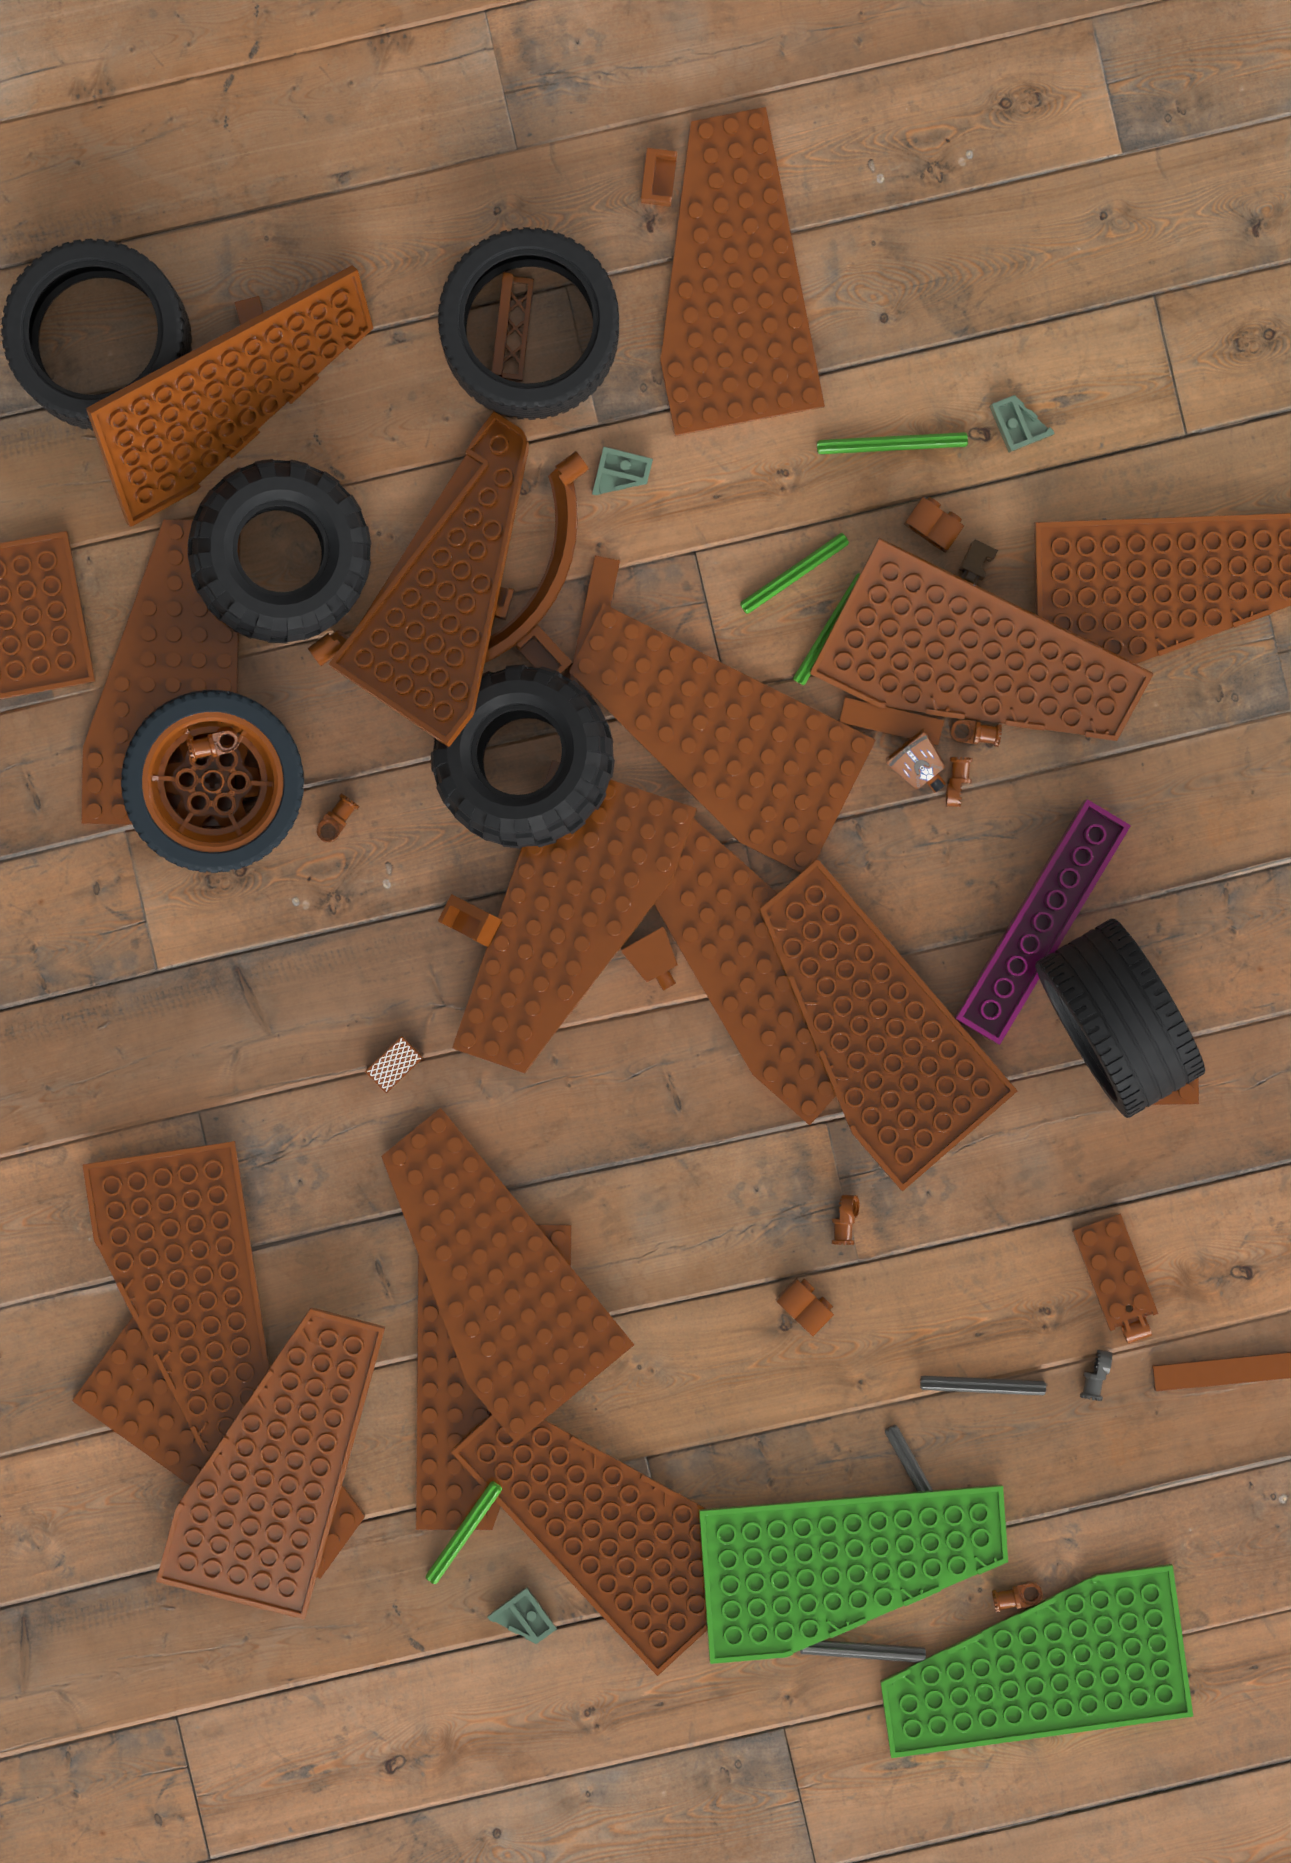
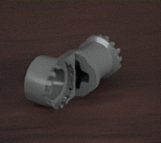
M1097 1350L1099 1354H1096L1098 1358H1095L1094 1372L1084 1371L1083 1376L1086 1378L1080 1397L1102 1401V1384L1111 1369L1112 1352Z

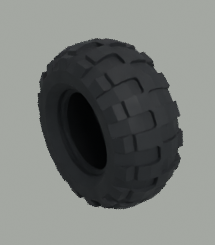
M268 459L255 461V463L237 468L224 476L219 483L209 490L200 503L192 521L188 538V561L191 578L197 593L203 599L207 609L219 621L228 625L234 632L250 639L254 638L267 641L268 643H287L306 640L321 634L339 622L350 611L360 597L368 578L371 565V539L369 528L361 512L362 509L353 495H350L341 486L340 481L326 471L323 472L309 466L308 463L292 459L289 461ZM269 511L290 512L304 519L317 534L321 546L320 568L314 578L301 588L287 592L267 590L254 583L244 572L238 557V539L243 527L257 515Z
M524 664L506 666V669L500 671H488L482 674L473 717L450 747L435 738L434 748L431 752V770L434 773L437 784L436 789L443 803L453 816L471 833L485 841H491L503 847L519 849L526 846L542 847L556 843L557 839L569 833L573 834L586 824V819L595 809H599L607 795L606 789L610 778H613L615 763L613 756L614 741L610 727L600 707L575 680L572 681L560 674L559 671L543 666L534 668L527 667ZM527 718L537 719L553 726L560 737L562 755L558 770L546 785L528 794L515 795L502 792L489 783L484 770V755L491 737L497 730L512 721Z

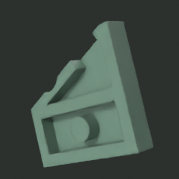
M1015 395L989 406L1008 453L1055 434L1052 428H1047L1037 419L1038 416L1032 410L1025 408L1024 403Z
M604 446L592 495H600L647 484L653 458Z
M528 1587L487 1615L490 1621L508 1628L509 1631L515 1634H520L535 1644L557 1629Z

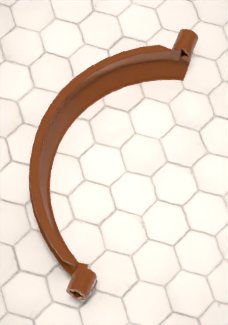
M577 451L555 466L556 469L548 475L555 506V532L551 556L545 574L526 606L506 626L490 636L485 663L514 647L536 627L555 602L566 580L577 538L578 513L574 480L589 470ZM339 630L331 635L327 633L308 647V650L319 665L323 666L336 655L349 637Z

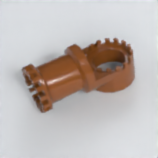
M957 720L950 726V736L956 742L978 744V742L991 743L995 747L1000 745L1001 737L999 735H1002V733L999 732H1002L1001 724L990 726L982 725L979 721ZM958 724L967 726L968 735L965 738L961 739L955 735L954 730Z
M222 727L216 733L208 734L207 738L194 741L187 739L191 760L196 762L197 758L210 755L216 757L217 755L233 752L239 745L236 730L231 727ZM224 734H231L234 737V741L230 745H222L219 741L220 737Z
M950 757L952 776L949 778V784H947L946 807H961L960 800H962V797L959 796L962 795L961 783H972V780L969 778V771L973 758L963 757L962 760V757L960 759L959 757Z
M342 793L339 795L340 800L332 811H328L317 826V835L323 842L331 843L337 840L341 831L347 825L346 820L354 809L358 810L360 807L352 800L349 802L350 799ZM326 824H331L336 829L335 835L331 838H325L321 834V829Z
M842 1195L840 1198L842 1202H839V1205H841L839 1207L840 1218H832V1223L835 1224L832 1244L854 1245V1240H852V1224L855 1223V1218L859 1214L860 1202L857 1195Z
M1027 1581L1022 1585L1013 1586L1011 1590L1000 1592L992 1590L996 1613L1000 1612L1001 1609L1011 1607L1019 1609L1034 1606L1040 1603L1043 1598L1040 1585L1034 1581ZM1028 1587H1035L1038 1590V1596L1033 1600H1028L1024 1597V1591Z

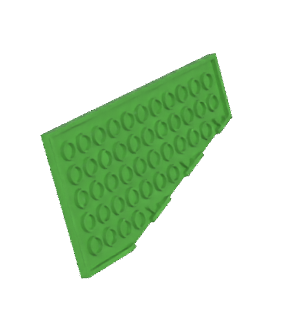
M991 1485L700 1509L699 1521L710 1664L786 1658L797 1651L866 1624L867 1621L938 1593L942 1589L974 1575H980L1008 1563L1003 1486Z
M1166 1564L1095 1574L1041 1601L1037 1605L1028 1607L927 1657L921 1662H917L881 1680L891 1758L1193 1717L1173 1565Z

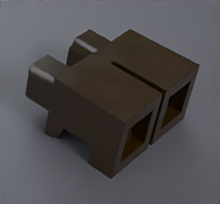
M976 539L972 541L959 567V570L963 572L961 578L976 585L978 579L983 580L986 575L981 567L985 560L988 562L993 561L998 550Z

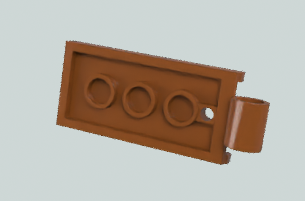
M1121 1214L1072 1231L1109 1330L1113 1331L1116 1327L1121 1326L1127 1344L1152 1336L1146 1316L1157 1315L1158 1311ZM1127 1305L1132 1307L1131 1312L1126 1311Z

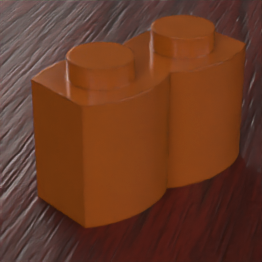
M922 497L904 525L946 553L964 528V525L960 523L962 519L951 511L948 514L940 509L941 504L931 497L925 499Z
M796 1278L775 1300L810 1335L814 1336L834 1316L831 1311L833 1306L823 1296L818 1299L812 1293L815 1288L806 1279L800 1281Z

